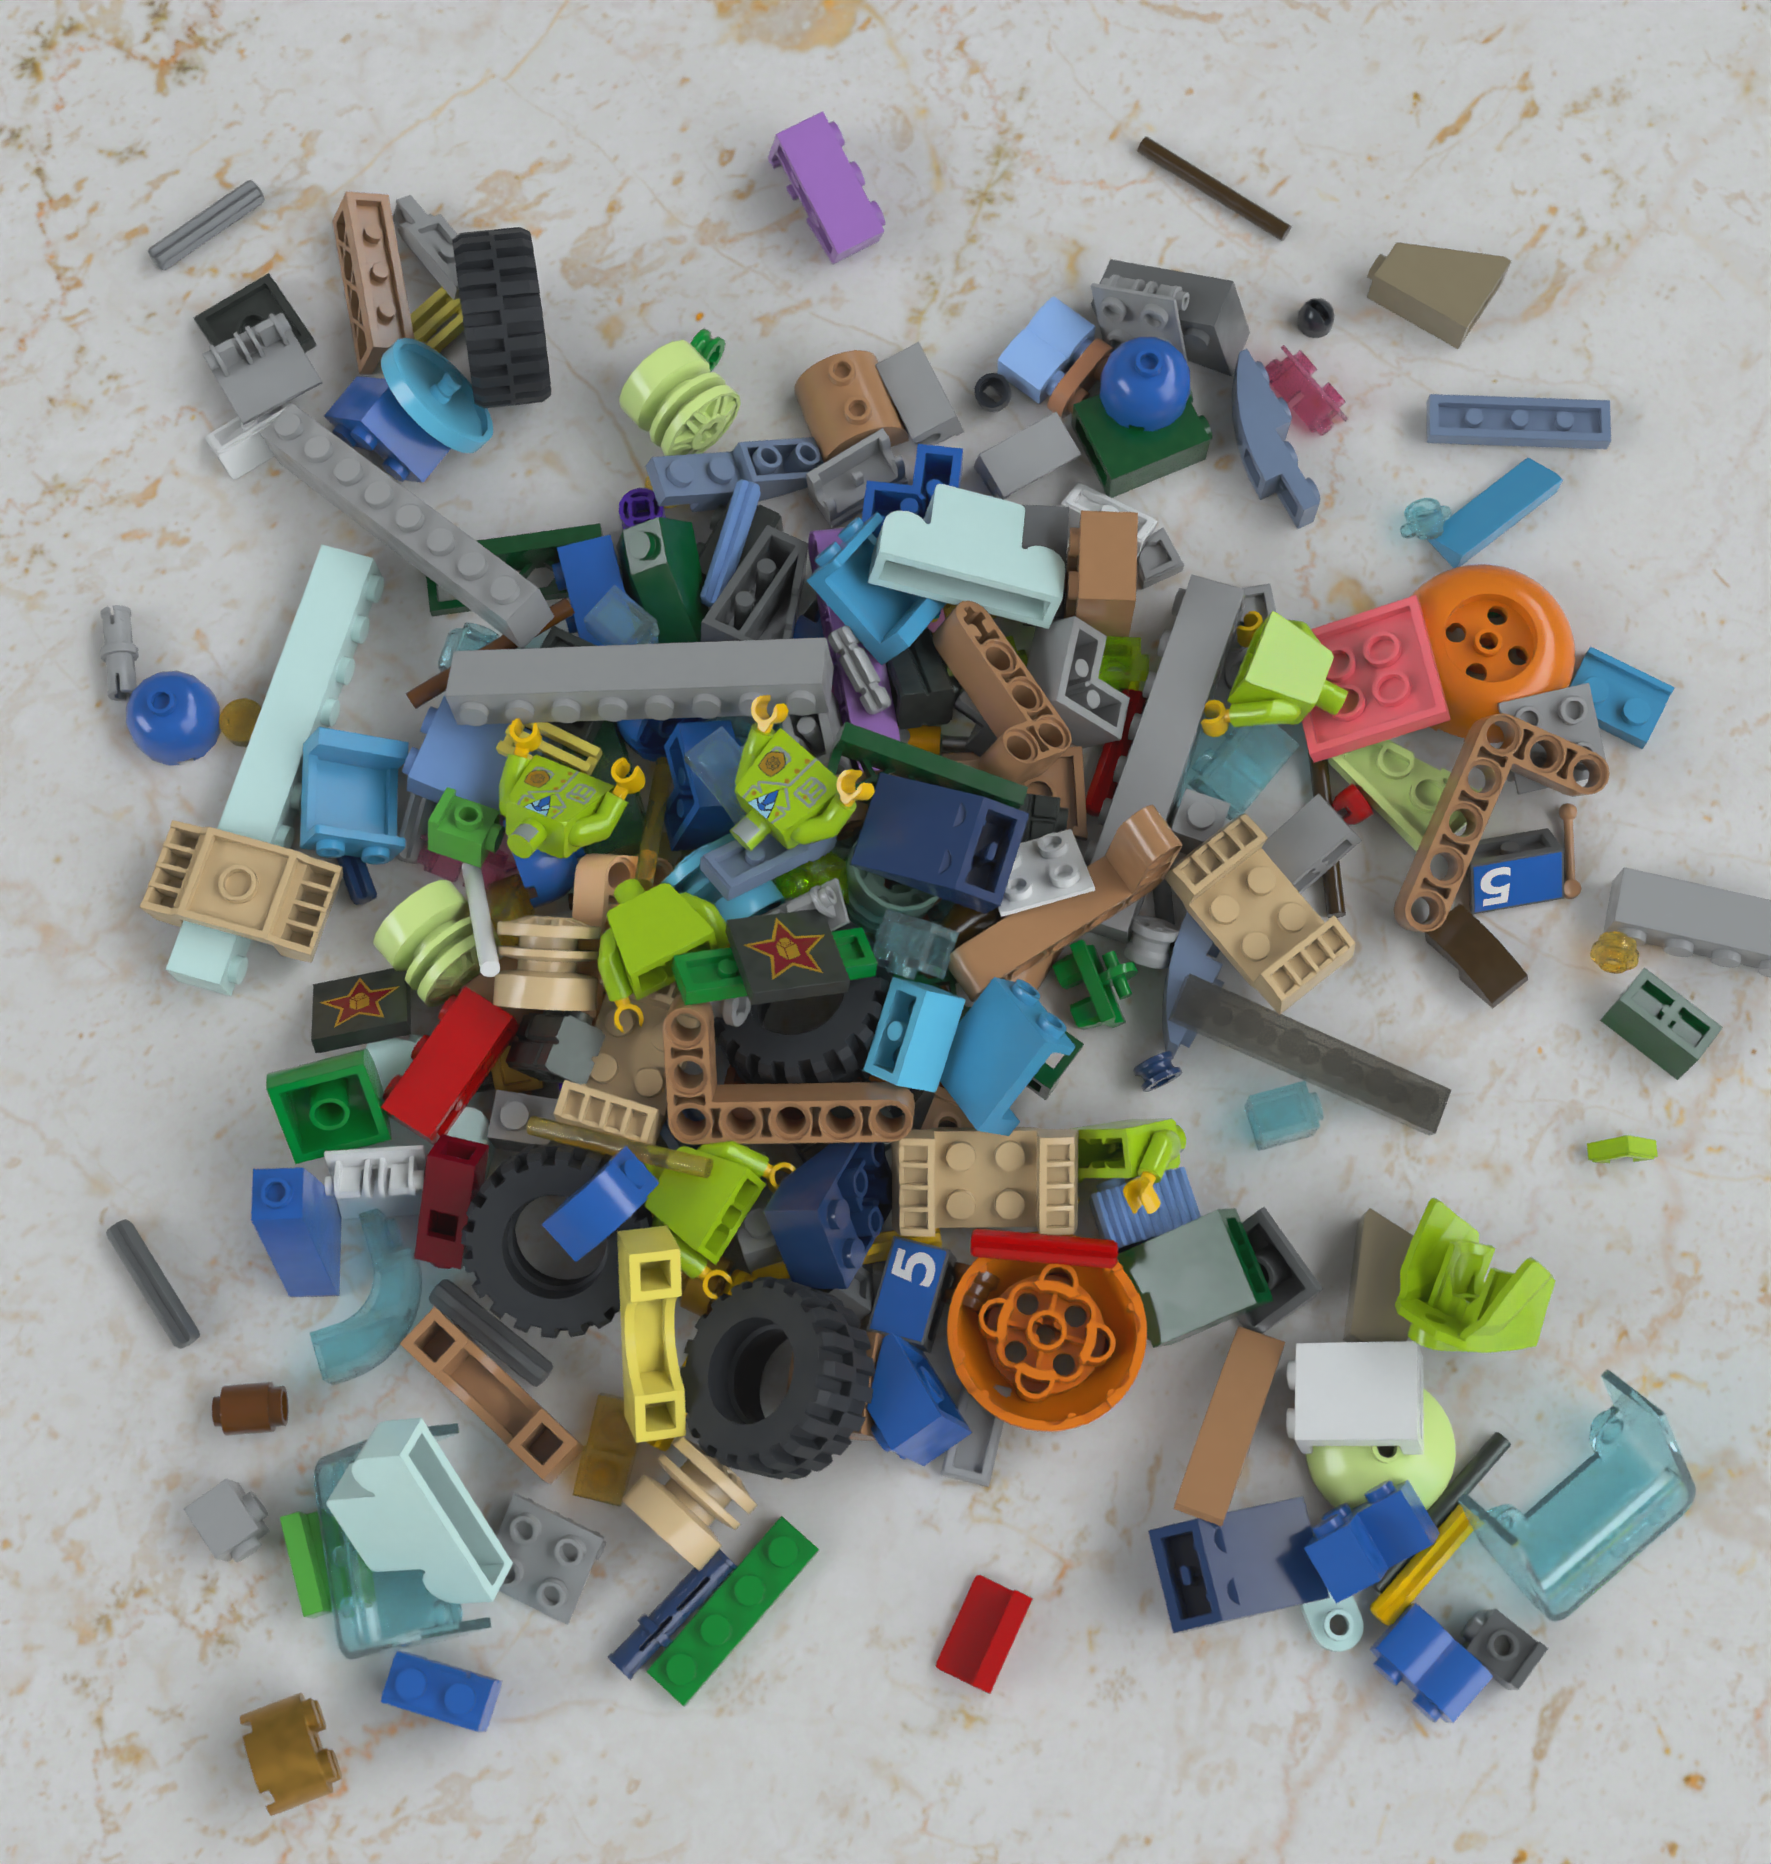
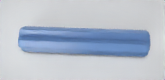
M739 480L736 483L700 595L702 604L711 608L737 570L761 495L760 486L755 482Z

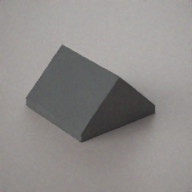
M1265 1207L1259 1209L1242 1224L1274 1301L1236 1317L1244 1328L1261 1334L1310 1302L1323 1290Z

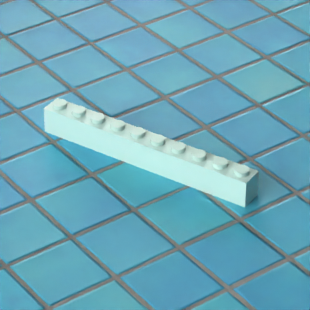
M321 545L217 829L291 849L295 830L292 826L297 812L301 811L303 743L318 727L328 728V726L333 727L340 711V701L338 700L343 684L348 685L354 674V653L358 643L363 644L368 635L370 626L368 614L372 603H378L383 593L384 577L381 575L374 558ZM183 920L166 970L178 982L231 996L235 984H240L246 975L248 959L245 956L252 939Z

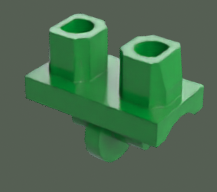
M1083 939L1069 945L1072 953L1056 962L1052 967L1058 982L1066 990L1085 982L1090 996L1069 1005L1076 1026L1085 1030L1103 1024L1115 1028L1126 1023L1112 986L1115 987L1119 1000L1130 997L1132 992L1127 980L1138 973L1135 963L1127 962L1120 964L1115 951H1110L1102 955L1107 968L1105 971L1094 945H1086Z

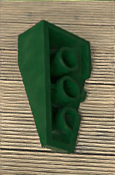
M657 517L622 530L616 546L621 577L626 596L650 644L701 642V623L709 612V608L702 604L700 597L704 582L692 522Z

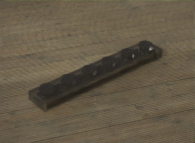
M1192 974L1185 976L1168 1019L1175 1024L1429 1136L1436 1134L1452 1089L1283 1014L1279 1015L1274 1010Z

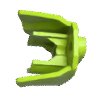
M1431 1198L1414 1233L1400 1270V1292L1395 1308L1398 1315L1411 1322L1407 1333L1408 1337L1426 1348L1438 1351L1482 1353L1520 1350L1537 1345L1556 1281L1545 1267L1530 1257L1520 1265L1515 1273L1490 1268L1484 1283V1278L1496 1248L1479 1243V1233L1476 1229L1440 1200Z

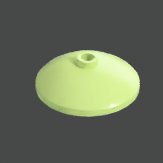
M1423 1388L1424 1455H1403L1400 1446H1394V1452L1388 1458L1383 1457L1378 1452L1377 1446H1313L1312 1454H1305L1310 1476L1318 1491L1330 1505L1335 1508L1347 1503L1350 1509H1353L1367 1502L1364 1496L1367 1491L1387 1480H1391L1394 1486L1409 1480L1426 1511L1439 1499L1447 1488L1453 1474L1456 1447L1449 1419L1441 1405L1428 1391Z

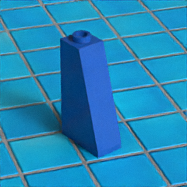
M305 1168L253 1169L251 1221L289 1297L340 1296L342 1217L335 1196H326L325 1185Z

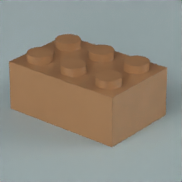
M1081 510L1079 528L1070 527L1069 547L1067 549L1064 619L1076 616L1107 636L1103 653L1126 654L1136 603L1138 513Z

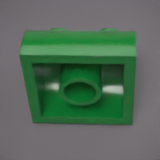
M365 1048L267 1074L266 1090L295 1164L325 1157V1151L357 1149L392 1140L389 1116L381 1108L385 1102L382 1098L384 1091L374 1060L368 1049Z

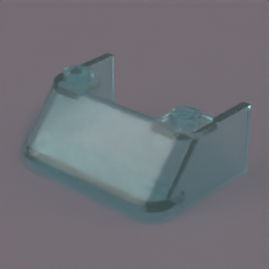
M1608 1369L1600 1376L1613 1405L1607 1411L1598 1414L1591 1424L1589 1442L1594 1454L1523 1515L1521 1511L1511 1504H1503L1486 1511L1466 1493L1458 1499L1482 1546L1529 1601L1551 1621L1563 1620L1577 1610L1681 1518L1692 1505L1696 1495L1695 1484L1665 1412Z
M458 1423L427 1426L437 1442L460 1433ZM368 1439L326 1455L318 1460L314 1470V1490L336 1638L340 1651L346 1658L352 1660L450 1640L491 1628L490 1617L462 1621L461 1604L445 1602L432 1595L424 1585L423 1574L425 1571L422 1569L382 1572L370 1570L328 1508L327 1500L349 1464L354 1463Z

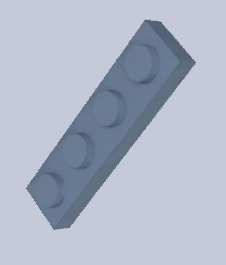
M1429 394L1426 402L1427 443L1607 449L1611 443L1610 400Z

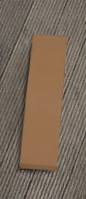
M1238 1326L1173 1509L1223 1526L1283 1353L1284 1341Z

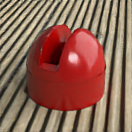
M1350 784L1340 791L1334 799L1333 809L1336 812L1343 808L1347 811V814L1342 819L1348 825L1361 823L1374 814L1370 805L1354 784Z

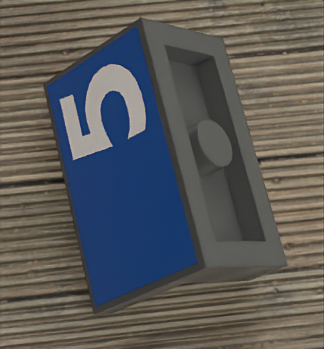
M1548 828L1479 841L1466 871L1469 877V908L1472 914L1564 899V849Z
M894 1236L867 1331L885 1336L892 1332L920 1350L931 1353L945 1304L941 1298L944 1290L950 1287L953 1276L951 1272L954 1263L957 1262L951 1250Z

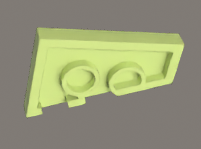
M1390 740L1329 758L1328 763L1349 784H1354L1366 801L1417 852L1451 772L1444 768L1438 770L1415 758L1413 752ZM1471 787L1476 792H1480L1482 790V788H1480V790L1478 791L1475 788ZM1454 811L1449 819L1450 829L1456 834L1467 825L1466 818L1459 811Z

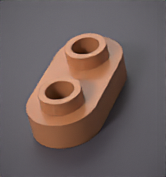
M1095 339L1057 384L1049 398L1047 408L1054 413L1057 412L1062 419L1066 418L1070 413L1072 414L1073 404L1088 399L1090 396L1088 391L1096 381L1101 383V373L1110 354L1115 349L1102 339Z

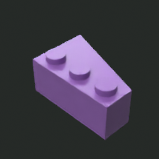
M822 111L777 133L767 159L774 169L781 165L784 168L791 182L787 186L788 193L793 201L798 198L800 199L808 215V218H806L807 224L831 263L835 264L879 242L884 233L882 226L885 225V218L876 201L869 202L862 188L865 185V180L859 166L855 161L849 163L842 149L845 142L838 125L834 121L829 123Z

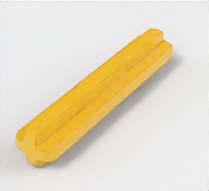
M1467 1500L1461 1501L1438 1528L1440 1534L1434 1544L1417 1553L1385 1591L1374 1600L1369 1610L1381 1623L1387 1626L1394 1624L1483 1520V1515L1478 1508Z

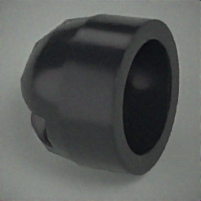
M1313 298L1307 301L1300 309L1297 319L1298 328L1304 335L1311 338H1320L1327 335L1334 322L1333 307L1323 298ZM1320 314L1327 319L1325 322L1323 321Z
M989 373L982 376L977 381L974 389L979 405L990 412L1003 410L1011 400L1012 392L1008 381L1004 376L997 373ZM988 386L1002 398L999 402H995L984 392Z

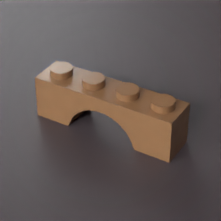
M433 1307L399 1343L427 1371L470 1408L530 1469L550 1485L585 1448L436 1307Z

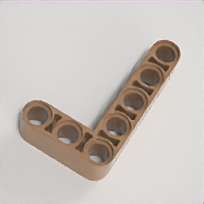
M1495 714L1480 718L1474 722L1467 734L1395 901L1393 911L1397 923L1405 930L1413 932L1434 931L1444 923L1510 771L1564 795L1576 797L1598 793L1605 787L1610 775L1609 766L1605 759L1593 751L1509 714ZM1491 724L1499 726L1504 734V741L1499 749L1491 746L1487 739V731ZM1535 743L1543 746L1546 751V762L1541 768L1534 765L1530 757L1531 748ZM1578 762L1584 764L1589 772V779L1584 787L1578 785L1573 776L1574 767ZM1474 767L1480 769L1485 776V785L1480 792L1474 791L1468 783L1469 772ZM1454 811L1461 812L1467 822L1466 830L1460 836L1455 835L1449 826V819ZM1437 854L1442 855L1448 864L1447 874L1441 880L1435 878L1430 870L1431 860ZM1419 897L1423 898L1429 905V915L1421 924L1414 920L1411 913L1412 904Z
M1154 805L1144 807L1120 825L1105 856L1087 866L1095 886V891L1010 914L955 949L944 960L945 965L970 1001L975 1002L994 977L1011 981L1150 893L1164 880L1182 848V843Z
M680 994L670 1004L663 1024L668 1124L670 1132L682 1143L700 1145L725 1141H735L739 1144L893 1142L906 1137L912 1129L915 1107L913 1094L907 1087L896 1086L890 1082L717 1085L714 1015L711 1003L684 1005ZM683 1013L692 1014L699 1020L700 1026L686 1028L678 1022L676 1016ZM684 1061H692L697 1063L703 1072L697 1075H690L684 1072L679 1064ZM894 1105L902 1109L904 1114L898 1118H887L879 1110L884 1106ZM790 1106L796 1107L805 1116L801 1119L792 1120L785 1117L780 1110ZM836 1106H845L851 1109L854 1115L847 1119H839L833 1116L830 1109ZM738 1107L747 1108L755 1117L751 1120H740L733 1115L731 1110ZM687 1108L698 1109L703 1113L705 1119L692 1121L686 1118L682 1111Z

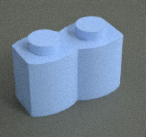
M1053 296L1039 309L1027 327L1003 351L998 359V374L1004 376L1009 383L1040 404L1048 396H1051L1060 380L1094 341L1096 326Z

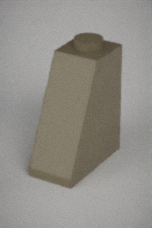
M1396 242L1387 257L1380 254L1371 266L1367 278L1372 280L1367 298L1459 349L1502 285L1511 260L1504 256Z
M1371 1208L1363 1214L1357 1223L1343 1340L1346 1342L1407 1341V1333L1411 1322L1397 1314L1395 1303L1400 1292V1270L1413 1235Z

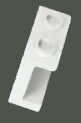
M1414 1341L1296 1343V1360H1289L1287 1366L1289 1390H1295V1408L1287 1409L1286 1421L1289 1439H1295L1302 1454H1312L1313 1446H1400L1403 1455H1424L1423 1356L1417 1343Z

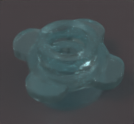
M1433 498L1418 499L1409 504L1405 509L1404 516L1407 523L1401 526L1400 533L1402 537L1407 539L1414 536L1422 540L1438 538L1444 533L1443 525L1445 521L1452 516L1451 509L1445 505L1440 506V503Z

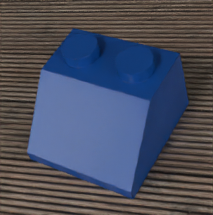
M892 1332L885 1336L882 1341L872 1384L873 1395L871 1404L868 1403L867 1410L875 1422L871 1427V1432L886 1452L891 1450L897 1453L902 1460L908 1458L925 1466L969 1436L972 1431L925 1353Z

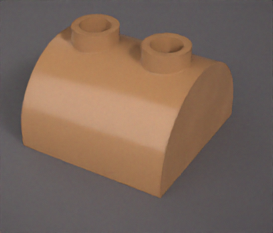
M853 350L829 356L809 367L795 383V396L824 463L882 428L890 438V447L908 441V433L899 411L875 366L879 362L871 352Z

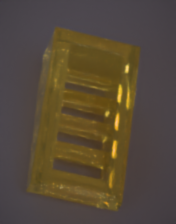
M519 874L487 884L485 890L490 918L496 933L498 921H512L525 915L535 916V908L531 905L530 895L527 888L525 889ZM497 934L502 946H519V936Z

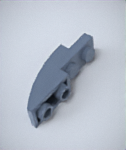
M1248 349L1239 352L1232 387V419L1240 457L1259 499L1262 500L1276 493L1297 529H1300L1314 522L1320 504V493L1311 478L1305 479L1297 466L1298 458L1293 446L1288 441H1285L1292 420L1289 406L1282 397L1277 398L1269 385L1270 379L1264 365L1260 361L1255 362Z
M814 437L739 442L731 452L652 457L645 467L658 506L689 504L692 512L716 510L720 504L727 506L739 480L755 482L760 486L761 495L759 501L808 488L806 474L824 462Z
M1188 911L1183 919L1171 953L1172 956L1165 978L1162 1002V1029L1165 1052L1172 1051L1174 1056L1181 1044L1190 1048L1202 1025V1022L1195 1019L1203 1004L1212 1007L1225 983L1217 979L1223 964L1208 957L1209 954L1217 958L1220 953L1219 948Z

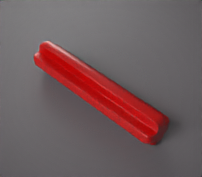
M1125 688L1122 692L1130 698L1121 740L1104 744L1085 799L1086 813L1099 818L1104 800L1106 798H1113L1117 783L1113 782L1117 762L1121 755L1127 756L1132 743L1131 740H1128L1132 719L1135 713H1142L1146 698L1142 697L1143 692L1134 688Z
M974 1229L971 1234L970 1252L972 1256L980 1258L1111 1269L1117 1263L1118 1244L1114 1240Z

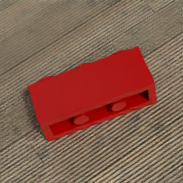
M464 986L458 996L453 994L447 999L438 1016L441 1021L430 1036L426 1034L417 1042L411 1053L412 1063L403 1076L396 1075L390 1081L382 1097L385 1102L381 1108L390 1118L432 1145H435L442 1134H448L519 1028L518 1023L511 1014L493 1005L492 1002Z

